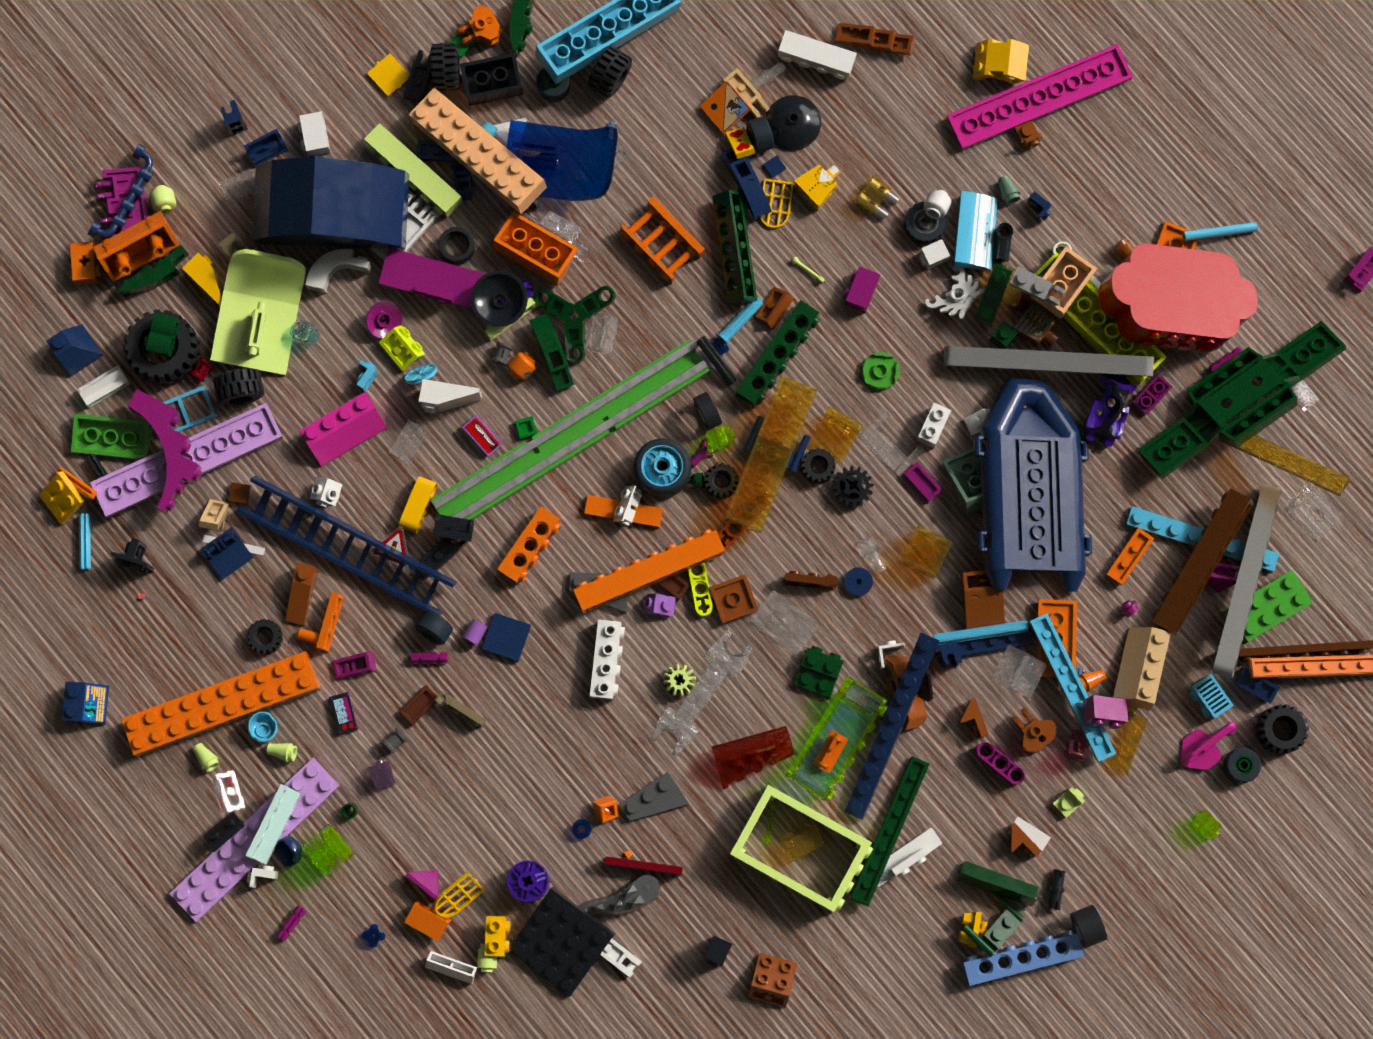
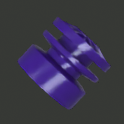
M527 860L513 866L509 871L507 884L509 891L515 898L529 903L536 902L545 896L550 886V878L542 865ZM531 876L533 884H528L526 887L523 879L524 877L528 878Z

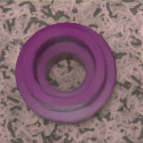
M1127 600L1121 605L1120 613L1126 617L1132 616L1138 610L1137 602L1135 600Z

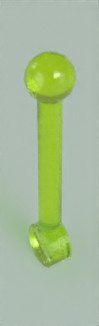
M770 803L768 806L770 811L766 836L763 838L766 844L771 842L770 830L773 811L776 809L774 803Z

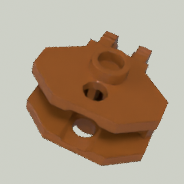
M1023 708L1020 710L1021 714L1030 722L1026 727L1018 717L1014 716L1011 719L1021 730V749L1025 753H1036L1041 751L1055 738L1057 726L1052 720L1034 719ZM1039 737L1043 738V742L1039 741Z

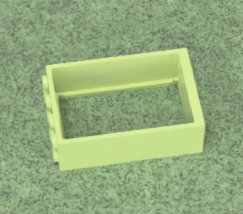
M768 785L730 856L834 913L835 910L839 911L845 901L842 899L844 893L848 894L852 889L854 875L858 876L863 868L861 862L863 858L868 859L873 848L870 847L872 842ZM776 798L857 843L855 848L859 850L833 898L829 896L826 899L745 854L746 849L743 846L769 800L773 801Z

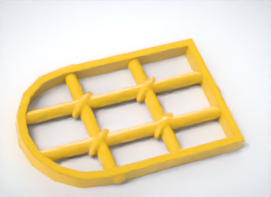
M764 179L763 190H765L766 182L772 183L771 193H765L766 197H770V207H772V200L774 198H780V203L777 211L772 210L771 213L767 214L766 222L762 217L760 219L766 227L772 229L780 228L788 221L794 183ZM775 183L782 184L780 195H773ZM785 185H792L790 197L784 196ZM784 199L789 200L788 212L781 211ZM772 213L778 214L776 226L769 225L770 214L772 215ZM782 214L787 215L786 220L780 224Z
M467 871L436 898L434 909L440 917H453L482 894L485 889ZM466 877H471L465 884L459 885ZM472 881L476 883L469 891L463 889ZM457 886L459 888L450 896H446L454 887ZM479 886L481 889L470 897L469 894ZM459 892L464 894L456 902L450 900ZM444 897L445 900L438 905L439 901ZM464 898H468L459 908L456 906ZM449 902L451 904L444 912H438V909L445 903ZM451 909H455V911H453L452 913L446 914Z

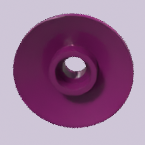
M389 301L377 302L367 313V328L372 335L382 339L394 327L402 325V313L399 307ZM383 315L384 320L380 322L379 319Z

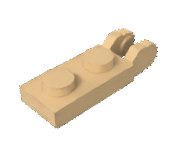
M738 68L723 79V82L729 81L752 108L750 113L755 118L760 117L759 111L753 106L756 101L764 111L767 112L769 110V106L761 98V94Z

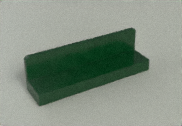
M967 861L963 862L958 881L1031 907L1037 901L1038 886Z

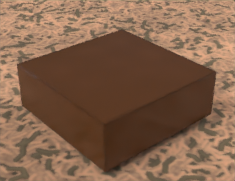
M232 482L228 501L248 505L251 485Z

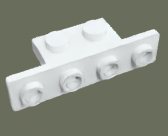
M932 828L890 856L877 887H880L898 874L900 877L904 876L910 871L908 867L914 863L916 866L926 860L924 856L942 844Z

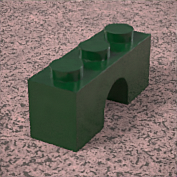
M995 263L974 317L975 319L993 324L1014 269Z

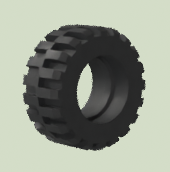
M158 309L154 310L153 314L149 312L143 313L144 317L142 319L137 317L134 320L136 324L134 326L130 325L127 329L129 334L124 336L126 345H123V351L126 353V361L139 377L153 384L155 382L158 385L168 383L171 385L175 384L177 379L182 381L185 379L183 375L186 373L190 374L189 372L193 370L191 367L197 365L198 362L196 357L200 355V348L198 347L200 343L196 332L186 319H183L177 313L173 314L169 310L161 312ZM155 313L175 317L180 320L176 336L179 341L178 350L172 359L159 364L152 363L147 359L145 355L146 347H144L145 337L149 336L151 330L148 327L151 317H154Z

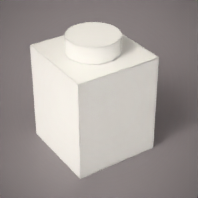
M942 239L921 248V255H919L922 265H926L928 270L948 261L950 257Z

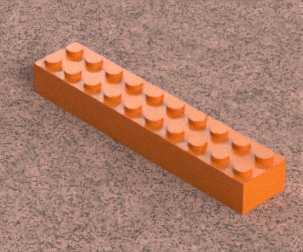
M304 651L124 717L121 720L133 755L140 757L246 718L259 711L262 712L321 690L310 656Z

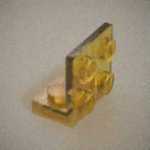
M829 406L810 443L820 449H826L825 451H829L832 456L843 461L860 433L863 424Z

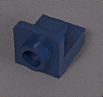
M1034 191L1027 202L1030 203L1029 206L1033 210L1041 212L1036 219V222L1039 223L1041 220L1045 221L1049 217L1052 204Z

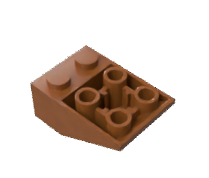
M985 571L963 572L960 577L966 629L1005 624L1003 590L993 589Z

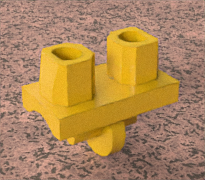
M981 912L962 914L961 923L971 925V929L977 935L980 933V937H982L987 931L988 922L982 921L980 929ZM960 931L958 942L967 944L971 948H977V944L964 932Z

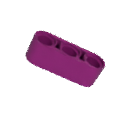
M983 742L976 747V757L1007 783L1018 785L1024 781L1025 773L1023 769L992 744ZM982 746L987 747L990 751L987 757L980 754ZM996 759L1004 761L1005 766L1003 769L996 767ZM1012 771H1017L1020 774L1019 781L1011 779Z

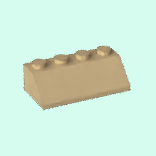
M1154 627L1128 629L1113 698L1127 699L1128 705L1151 710L1156 701L1171 632Z

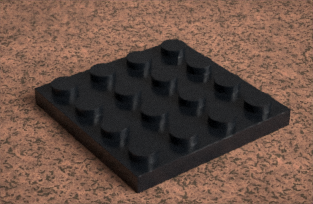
M551 887L511 943L509 952L570 997L616 933L554 887Z

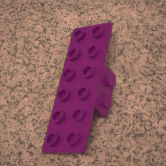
M388 248L379 284L417 294L422 299H436V302L447 305V303L472 309V289L485 273Z

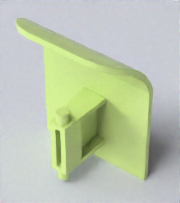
M250 249L238 250L232 254L226 275L210 361L286 376L294 334L293 330L305 280L306 269L301 262L293 258Z

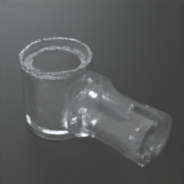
M871 534L854 544L863 559H869L877 573L887 568L878 554L880 547Z

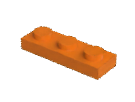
M1138 527L1106 573V576L1122 586L1154 538Z

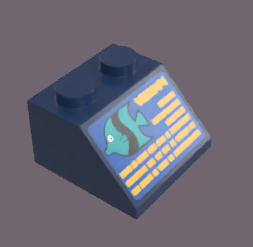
M65 681L62 721L106 724L109 686Z

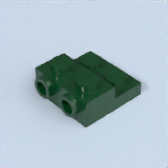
M812 646L811 649L807 647L794 686L830 698L844 661L840 660L841 656L830 652V655L822 653L823 649Z

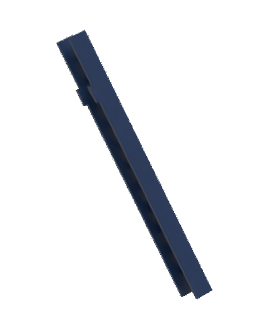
M258 476L250 479V482L265 489L255 512L244 506L238 507L236 512L375 584L393 596L403 599L424 611H431L439 616L442 615L443 611L430 605L429 602L439 581L452 588L457 584V581ZM273 493L281 497V501L272 520H269L262 515ZM290 502L298 506V509L289 529H286L279 524ZM307 511L315 515L306 537L303 538L297 535L296 532ZM322 520L333 526L323 547H320L312 542ZM338 529L350 534L340 557L328 551ZM355 537L367 543L357 565L345 560ZM372 546L384 552L374 574L362 569ZM388 555L400 560L390 583L378 577ZM405 564L414 571L417 569L407 592L395 586ZM422 572L434 578L424 601L412 595Z

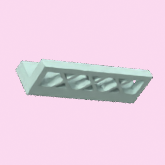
M280 784L245 856L267 865L301 793Z

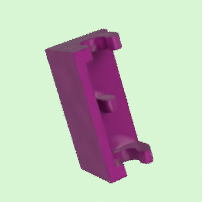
M1370 247L1344 279L1360 292L1373 277V247Z

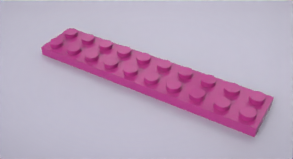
M1118 44L950 113L947 115V119L961 150L1014 129L1016 126L1028 121H1033L1127 82L1133 78V75Z

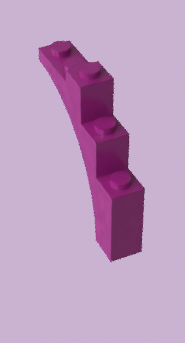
M137 389L127 406L155 430L163 446L167 464L166 482L157 509L167 515L168 511L171 512L173 510L177 495H181L186 486L184 483L187 482L192 485L194 481L197 482L202 474V471H200L202 468L199 464L183 456V454H187L190 450L191 441L187 436L172 429L180 421L178 410Z

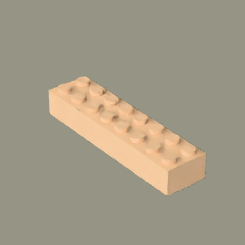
M433 88L410 112L409 116L414 125L520 214L547 188L541 176L437 89Z

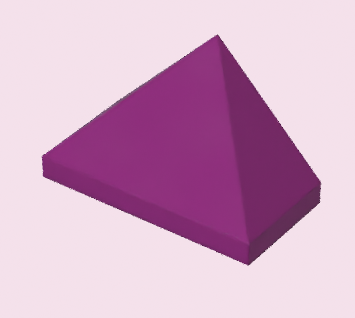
M1218 563L1207 584L1218 593L1235 585L1240 567Z
M438 870L408 872L406 874L409 879L435 900L440 895Z

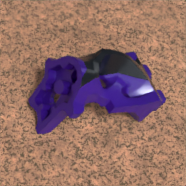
M1101 374L1100 382L1105 384V389L1099 399H1094L1083 423L1086 429L1085 438L1095 441L1098 433L1104 434L1101 441L1102 444L1112 447L1115 440H1120L1124 423L1129 413V406L1124 407L1128 395L1136 390L1137 385L1130 383L1123 376ZM1109 398H1113L1115 400V405L1113 407H1110L1107 404ZM1101 408L1102 413L1097 416L1095 414L1096 410Z

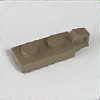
M440 691L435 699L442 707L451 706V711L456 715L461 716L463 714L468 717L467 722L475 727L478 724L483 727L486 722L484 717L443 691Z

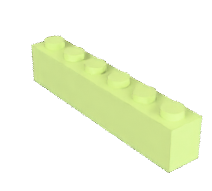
M380 123L364 138L365 148L373 155L376 153L383 165H389L392 168L405 170L409 173V188L413 191L417 190L420 193L419 196L426 203H432L434 205L433 209L439 215L444 214L448 218L463 202L462 197Z

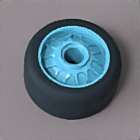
M665 438L654 439L643 445L635 457V479L640 488L651 496L658 498L674 496L681 492L689 482L691 476L690 457L687 451L676 441ZM659 463H666L668 468L665 471H660L657 469V465Z

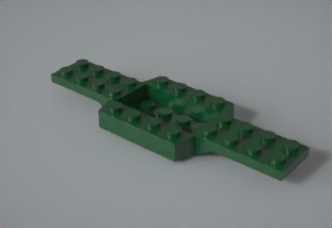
M1320 321L1276 353L1262 356L1247 347L1189 388L1187 393L1193 406L1184 418L1138 449V453L1163 479L1219 439L1235 449L1295 408L1297 406V397L1292 387L1345 351L1346 345ZM1255 378H1260L1263 381L1260 386H1254L1251 382ZM1278 386L1280 387L1276 392L1225 427V424L1230 422L1231 419L1244 412L1255 402L1260 401L1261 398L1275 390ZM1223 400H1230L1232 405L1224 408L1221 406V402Z

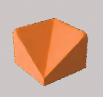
M606 796L592 802L594 818L598 822L605 823L618 818L616 799Z

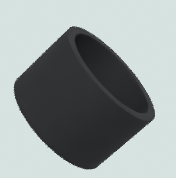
M1094 905L1070 913L1075 932L1078 933L1084 948L1107 940L1104 924Z

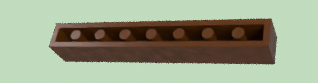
M1231 488L1229 492H1225L1222 496V503L1219 509L1216 508L1212 513V520L1209 526L1206 525L1202 530V538L1194 544L1192 555L1184 561L1182 572L1174 578L1172 589L1170 592H1166L1162 599V606L1160 609L1157 608L1153 614L1152 622L1175 636L1254 504L1250 498Z

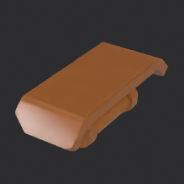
M893 655L884 659V663L890 666L892 676L884 678L885 683L888 685L891 699H893L909 661V658L905 656ZM920 689L903 727L906 730L918 728L926 721L927 713Z

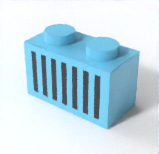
M1212 674L1207 675L1189 688L1191 698L1195 702H1199L1202 707L1201 712L1206 718L1213 720L1234 706Z

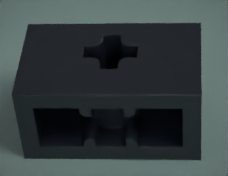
M714 936L704 957L708 959L706 963L716 968L719 964L723 966L732 943Z

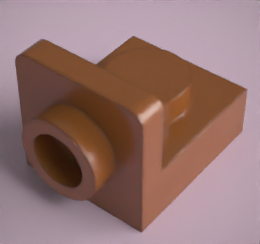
M1032 120L1014 128L1023 149L1027 147L1031 149L1040 144L1042 134H1038Z

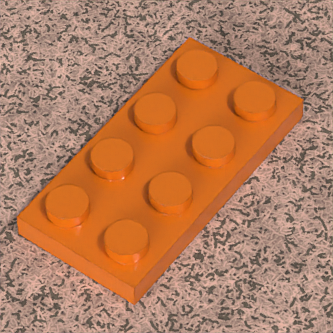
M1038 599L1037 618L1048 613L1076 670L1077 601ZM1037 639L1036 677L1056 678Z

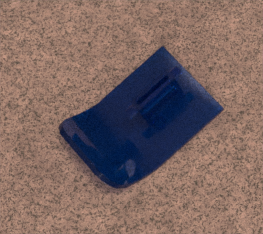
M510 120L506 148L544 179L547 188L538 197L566 201H588L601 198L610 187L618 132L615 127L580 130Z

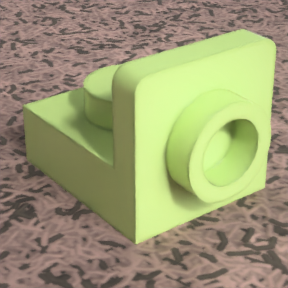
M1070 787L1052 804L1067 818L1085 802L1082 799L1084 795L1077 788L1073 789Z

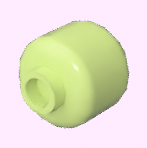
M160 185L155 187L150 193L152 209L155 212L161 211L163 215L171 213L176 207V199L171 188Z

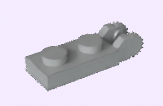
M1019 266L1009 285L1055 306H1059L1060 300L1047 295L1049 290L1058 295H1064L1066 292L1063 288L1053 285L1052 282Z

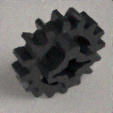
M850 466L849 471L844 467L842 469L843 474L840 472L836 474L839 479H833V483L836 485L832 486V490L837 491L834 497L839 496L838 503L844 501L845 507L849 503L852 504L853 508H855L856 503L863 506L862 500L868 502L869 498L867 495H872L873 493L869 490V488L874 486V484L869 483L872 477H866V470L863 473L860 472L861 467L854 470L853 466ZM848 475H857V477L849 478ZM862 481L865 483V492L861 488ZM840 482H842L845 488L843 493L840 490ZM855 483L857 485L856 490H850V485ZM849 496H856L858 498L850 499Z

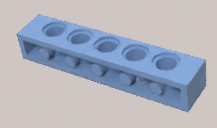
M1071 930L1060 933L1061 937L1054 939L1053 935L1041 938L1042 942L1035 944L1034 940L1022 943L1023 947L1015 948V945L1003 948L1004 952H995L991 958L986 953H984L985 957L977 958V955L966 957V961L962 962L967 985L971 986L1084 957L1078 933L1073 934ZM1058 942H1062L1065 946V950L1061 954L1055 949ZM1039 947H1043L1046 950V955L1042 959L1036 954ZM1020 952H1024L1027 955L1025 963H1020L1017 959ZM1001 957H1005L1008 960V965L1005 968H1001L998 964V960ZM984 961L989 965V970L986 973H982L979 970L980 963Z

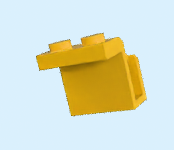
M987 39L976 43L973 79L979 81L992 77L1013 85L1025 81L1029 45L1013 39H1007L1006 43L994 39Z

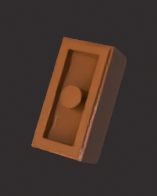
M774 287L754 318L769 328L775 329L792 303V296L788 292Z

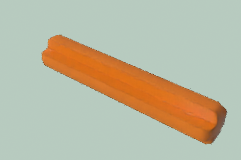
M60 467L55 474L63 471L77 491L88 499L93 500L97 496V491L64 468Z

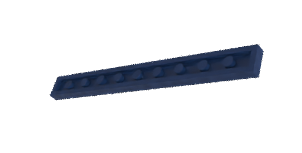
M920 633L844 812L864 820L940 640Z

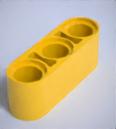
M421 476L418 477L400 518L399 528L415 534L418 533L436 491V482Z

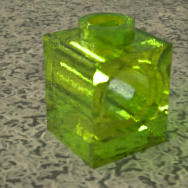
M728 424L706 432V437L713 453L734 445L736 435L733 428L728 427Z
M1205 809L1201 810L1188 824L1205 841L1210 838L1214 840L1220 834L1219 829L1222 827Z

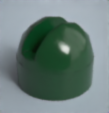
M695 473L690 477V484L693 487L704 488L703 473Z
M354 803L345 804L341 810L343 817L346 819L354 818L358 814V806ZM353 808L354 810L351 814H349V810Z

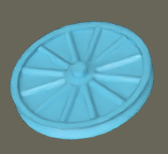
M435 364L422 365L408 372L404 379L407 384L421 383L423 379L428 380L433 377L438 370Z

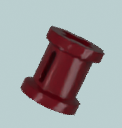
M200 357V362L189 373L201 382H204L205 376L211 369H214V366Z

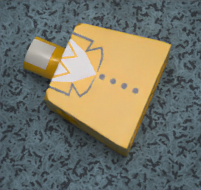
M817 165L794 180V187L819 211L837 188V182L834 178L840 174V171L835 165L830 166L826 171L821 165Z

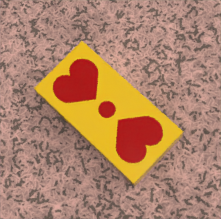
M744 127L726 132V137L737 159L755 154L754 147Z

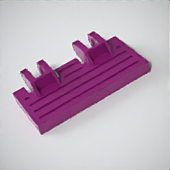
M140 167L102 170L103 180L112 179V181L94 183V188L98 190H113L110 193H99L96 195L97 201L106 200L108 216L117 215L141 172ZM144 192L140 199L135 197L132 202L136 205L131 214L126 213L124 219L127 221L123 229H117L111 237L146 219L148 215ZM114 217L100 219L99 223L100 225H111Z

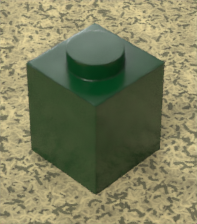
M1003 321L993 332L989 340L1000 349H1007L1016 338L1018 332Z

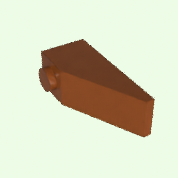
M297 563L292 580L286 622L305 626L319 572L316 567Z

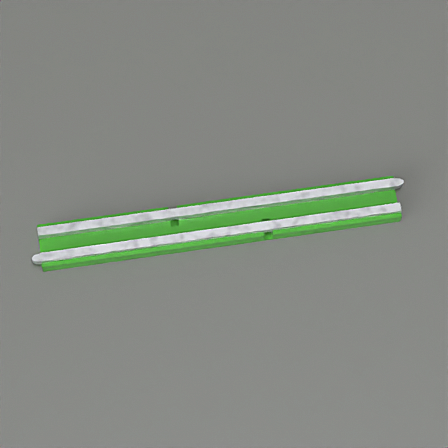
M690 339L532 436V439L528 442L524 441L432 498L431 502L440 515L474 520L710 373V370L695 350L699 347L696 343L697 340L692 342Z

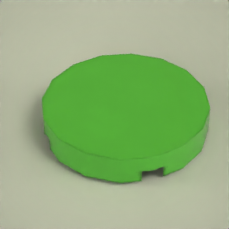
M877 352L869 356L864 361L861 370L865 383L876 390H886L892 387L900 373L897 361L893 356L884 352Z

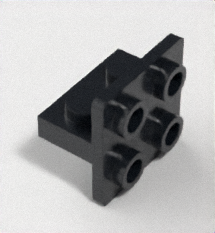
M132 538L131 542L127 543L125 547L126 556L112 551L110 553V556L115 558L114 561L119 565L125 567L133 565V568L147 573L148 570L154 572L155 569L150 564L142 561L147 545L138 539Z

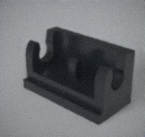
M436 514L433 535L471 542L474 520Z

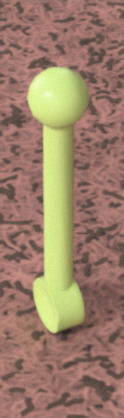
M797 257L792 258L793 264L799 265L819 282L823 283L825 281L823 277L802 264Z

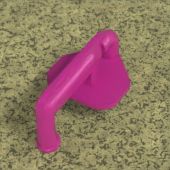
M1228 722L1210 737L1203 730H1195L1183 739L1180 764L1188 768L1210 769L1221 758V752L1215 744L1228 734L1232 735L1236 732L1235 723Z

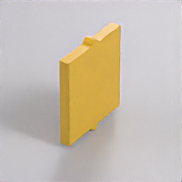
M388 54L380 62L377 61V65L367 72L368 76L387 97L391 96L398 89H402V85L408 81L410 76L391 54Z

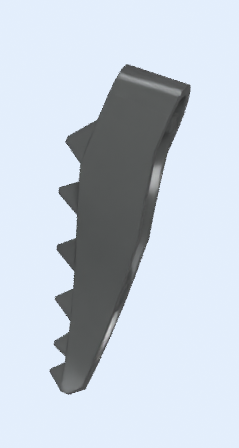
M650 874L642 875L619 892L586 901L580 904L579 907L594 918L620 916L634 912L655 901L661 892V885L656 877Z

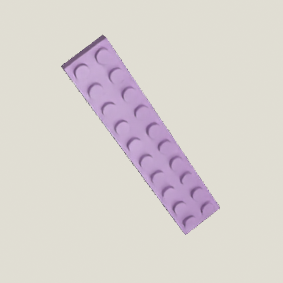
M264 403L189 437L191 447L188 453L183 454V456L199 464L202 468L200 471H202V474H205L283 437L267 403ZM164 449L90 482L92 488L97 491L96 497L106 518L163 493L167 467Z
M312 758L285 784V786L301 793V796L280 839L292 833L340 787L336 780L315 758ZM275 794L243 823L244 827L217 851L209 855L169 893L195 922H198L252 868H255L260 863L245 855Z

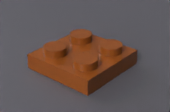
M746 574L709 587L722 624L759 611Z

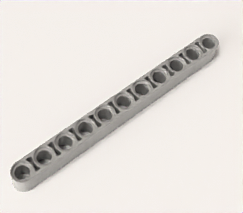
M944 346L943 365L1152 377L1154 357Z
M1262 484L1216 655L1213 674L1233 678L1282 488Z

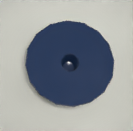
M857 567L848 571L844 583L848 592L861 596L870 591L873 585V578L865 568Z

